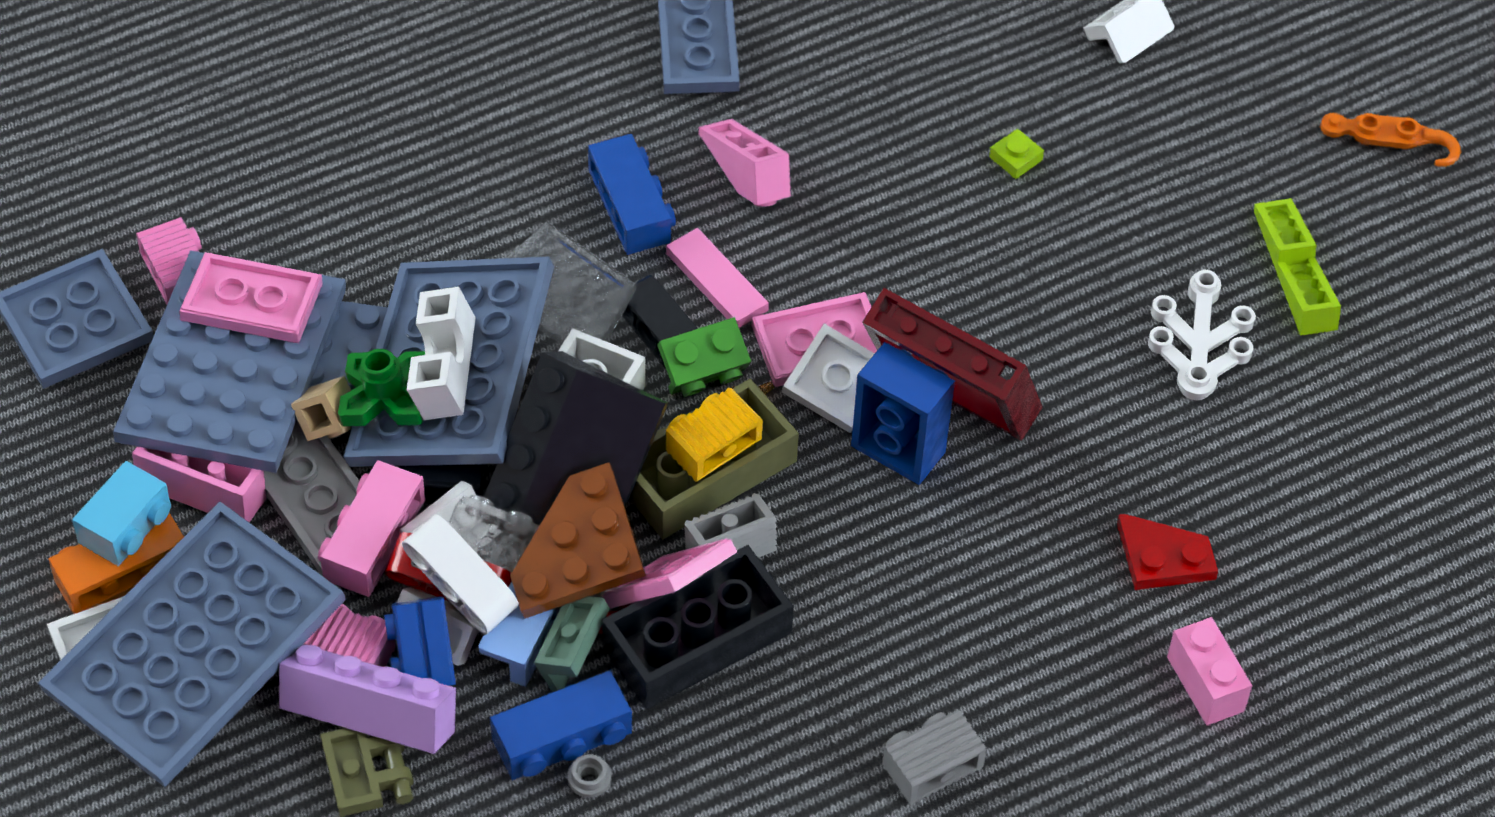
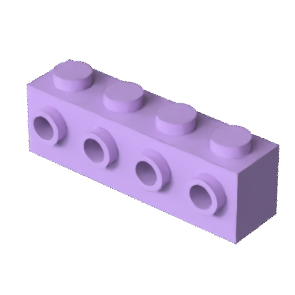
M303 644L292 656L279 664L280 709L433 754L455 733L456 688L440 684L434 679L415 677L399 672L392 667H381L360 661L357 657L342 656L328 652L315 645Z

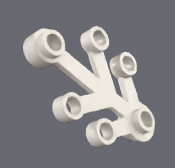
M1201 270L1190 279L1188 296L1195 303L1193 329L1175 312L1176 302L1173 298L1160 295L1153 300L1151 308L1152 317L1158 322H1163L1168 328L1162 326L1153 328L1149 335L1148 347L1151 351L1160 354L1178 372V387L1185 397L1192 400H1202L1212 394L1217 386V377L1237 364L1241 365L1249 362L1253 352V344L1250 340L1244 337H1236L1230 341L1227 353L1207 363L1208 352L1237 334L1247 333L1252 330L1256 317L1255 312L1250 307L1238 306L1233 309L1230 320L1210 331L1211 307L1218 300L1221 289L1220 279L1210 270ZM1159 307H1165L1169 310L1162 311L1159 309ZM1243 317L1248 321H1240L1237 318ZM1173 333L1191 350V360L1172 345ZM1162 338L1166 340V342H1158L1155 339ZM1235 349H1243L1245 353H1239Z

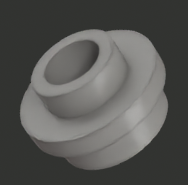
M592 754L580 756L569 767L567 775L568 784L571 790L579 796L587 798L597 797L609 788L611 784V769L599 756ZM586 775H593L597 778L594 781L582 780Z

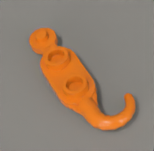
M1329 113L1322 118L1320 124L1321 131L1328 137L1338 138L1343 135H1351L1363 145L1412 149L1426 144L1442 145L1449 150V155L1444 159L1435 160L1434 164L1437 167L1453 165L1461 154L1460 144L1454 136L1439 129L1425 127L1408 117L1401 118L1365 113L1354 119H1347L1340 114Z

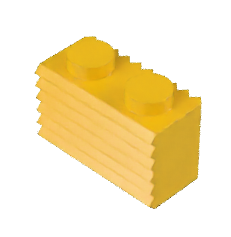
M728 387L725 392L709 395L702 402L699 409L695 408L688 415H678L670 422L666 429V451L697 482L762 439L763 419L732 388Z

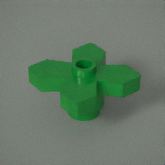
M374 349L369 352L348 354L345 373L348 383L356 388L340 397L338 416L341 425L365 426L383 410L386 411L397 425L422 424L423 417L407 392L411 357L425 355V351H407L398 358L386 349Z

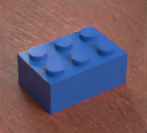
M884 342L857 374L851 447L920 485L946 453L955 380L949 378L942 370L931 368L915 359L906 350L897 349Z

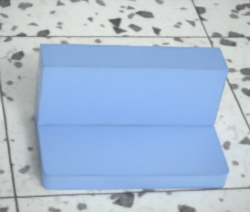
M511 582L508 588L516 597L513 583ZM518 604V607L488 634L483 635L478 645L479 653L508 663L510 682L526 687L536 668L534 661L559 613L560 607L525 619Z

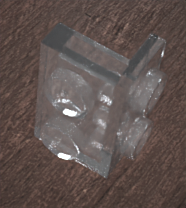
M477 495L463 496L454 506L449 524L482 560L500 566L512 573L539 525L532 523V518L521 512L510 511L507 513L493 507L494 504L484 497Z

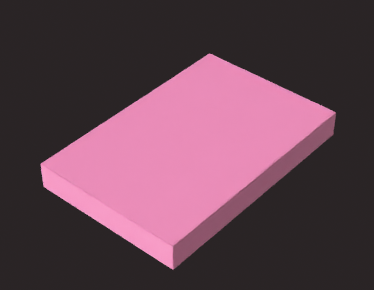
M205 252L179 310L180 320L299 343L322 287V275Z
M866 292L752 317V328L774 387L783 386L823 324L830 326L873 353L877 352L862 323L871 309Z
M726 538L661 556L644 567L646 577L609 589L604 592L602 597L609 608H614L676 592L737 553V550L732 540Z

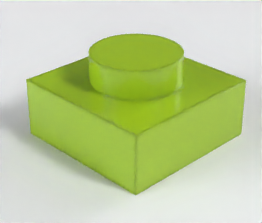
M1017 128L990 147L989 157L1012 177L1017 179L1043 160L1044 150Z

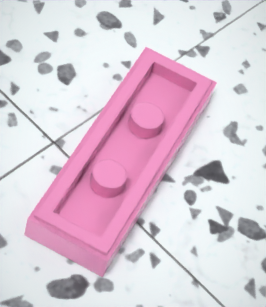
M698 228L666 245L667 256L726 319L735 317L739 328L751 322L752 317L762 315L768 311L769 302Z

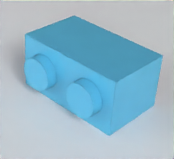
M125 461L72 519L78 543L119 566L128 555H133L138 551L144 537L155 525H160L167 518L171 508L167 484L130 462Z

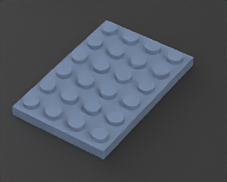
M190 250L114 428V440L117 443L277 473L297 420L291 403L299 399L310 386L344 297L346 281L345 279L322 275V287L299 343L180 320L179 310L204 256L202 252Z
M550 257L406 262L400 264L375 349H386L397 358L407 351H425L422 335L416 326L420 292L459 287L475 316L464 415L430 420L423 419V423L420 425H397L386 411L383 410L367 425L352 426L344 453V459L349 467L374 466L377 460L393 466L503 464L507 450V438L515 420L554 270Z
M219 501L38 684L44 693L166 787L279 670V664L292 656L338 609L346 598L341 589Z

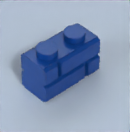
M434 597L391 604L393 614L384 615L387 639H396L399 655L398 657L390 658L391 667L399 672L415 677L434 679L443 685H455L444 598Z

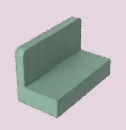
M586 597L561 606L534 661L535 666L552 692L563 689L569 677L578 676L602 626V619L606 618L610 610L604 598Z

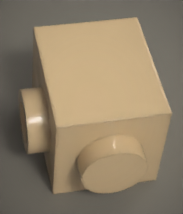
M345 376L311 386L299 399L291 403V407L295 410V415L307 441L326 435L328 438H334L351 429L350 426H342L338 416L340 397L351 391Z

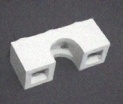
M459 287L420 292L416 326L423 338L425 355L411 357L407 392L424 420L464 415L475 316Z

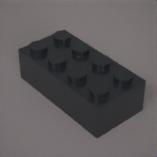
M746 545L738 549L737 553L678 591L635 602L602 619V647L647 710L790 635L793 627L794 605L751 547Z

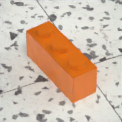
M169 512L167 518L160 525H155L144 537L138 551L133 555H128L119 566L81 544L66 547L48 559L56 585L72 613L76 614L125 596L184 536Z

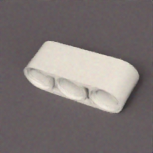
M433 515L402 542L403 549L408 557L479 632L485 635L488 634L518 607L517 598L508 586L441 516Z

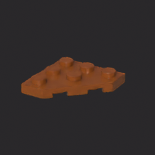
M610 462L569 476L510 575L520 611L525 619L646 577Z

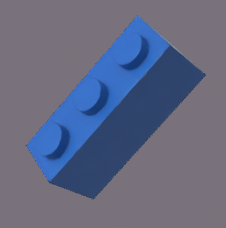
M632 133L588 145V170L627 255L671 243V227L676 225L672 206L670 203L664 204L661 198L662 187L657 175L651 176L648 170L649 160L644 147L638 148Z
M611 670L491 716V736L511 780L522 776L531 777L542 772L547 766L562 760H575L585 754L586 751L600 745H612L620 742L626 735L632 733V711Z

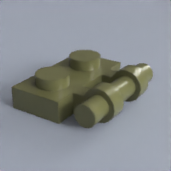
M348 728L320 734L340 817L383 807L380 791L384 790L393 791L398 804H406L413 800L411 786L414 780L410 768L404 764L402 752L405 749L404 745L378 737L367 738L365 733ZM378 756L385 758L387 769L375 772L372 758Z

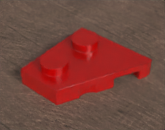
M1127 514L1118 515L1117 527L1135 590L1216 580L1218 568L1208 536Z

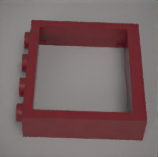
M883 288L862 322L877 350L886 342L897 349L909 351L915 359L931 368L942 370L949 378L955 380L953 404L1020 441L1024 439L1043 408L1025 364L886 288ZM1006 366L1015 370L1010 380L1000 377Z

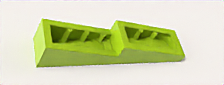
M1292 198L1256 203L1254 205V213L1300 336L1338 330L1341 305L1315 258L1317 245Z

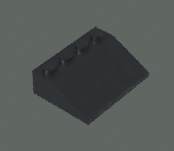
M563 351L542 352L507 438L503 464L496 465L481 506L517 524L537 531L569 476L610 462L624 507L626 508L668 402Z

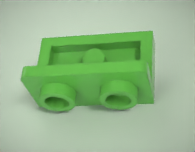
M735 317L661 340L657 345L671 381L668 386L671 395L682 392L683 397L691 396L705 390V384L719 380L721 385L734 382L743 377L742 372L751 363Z

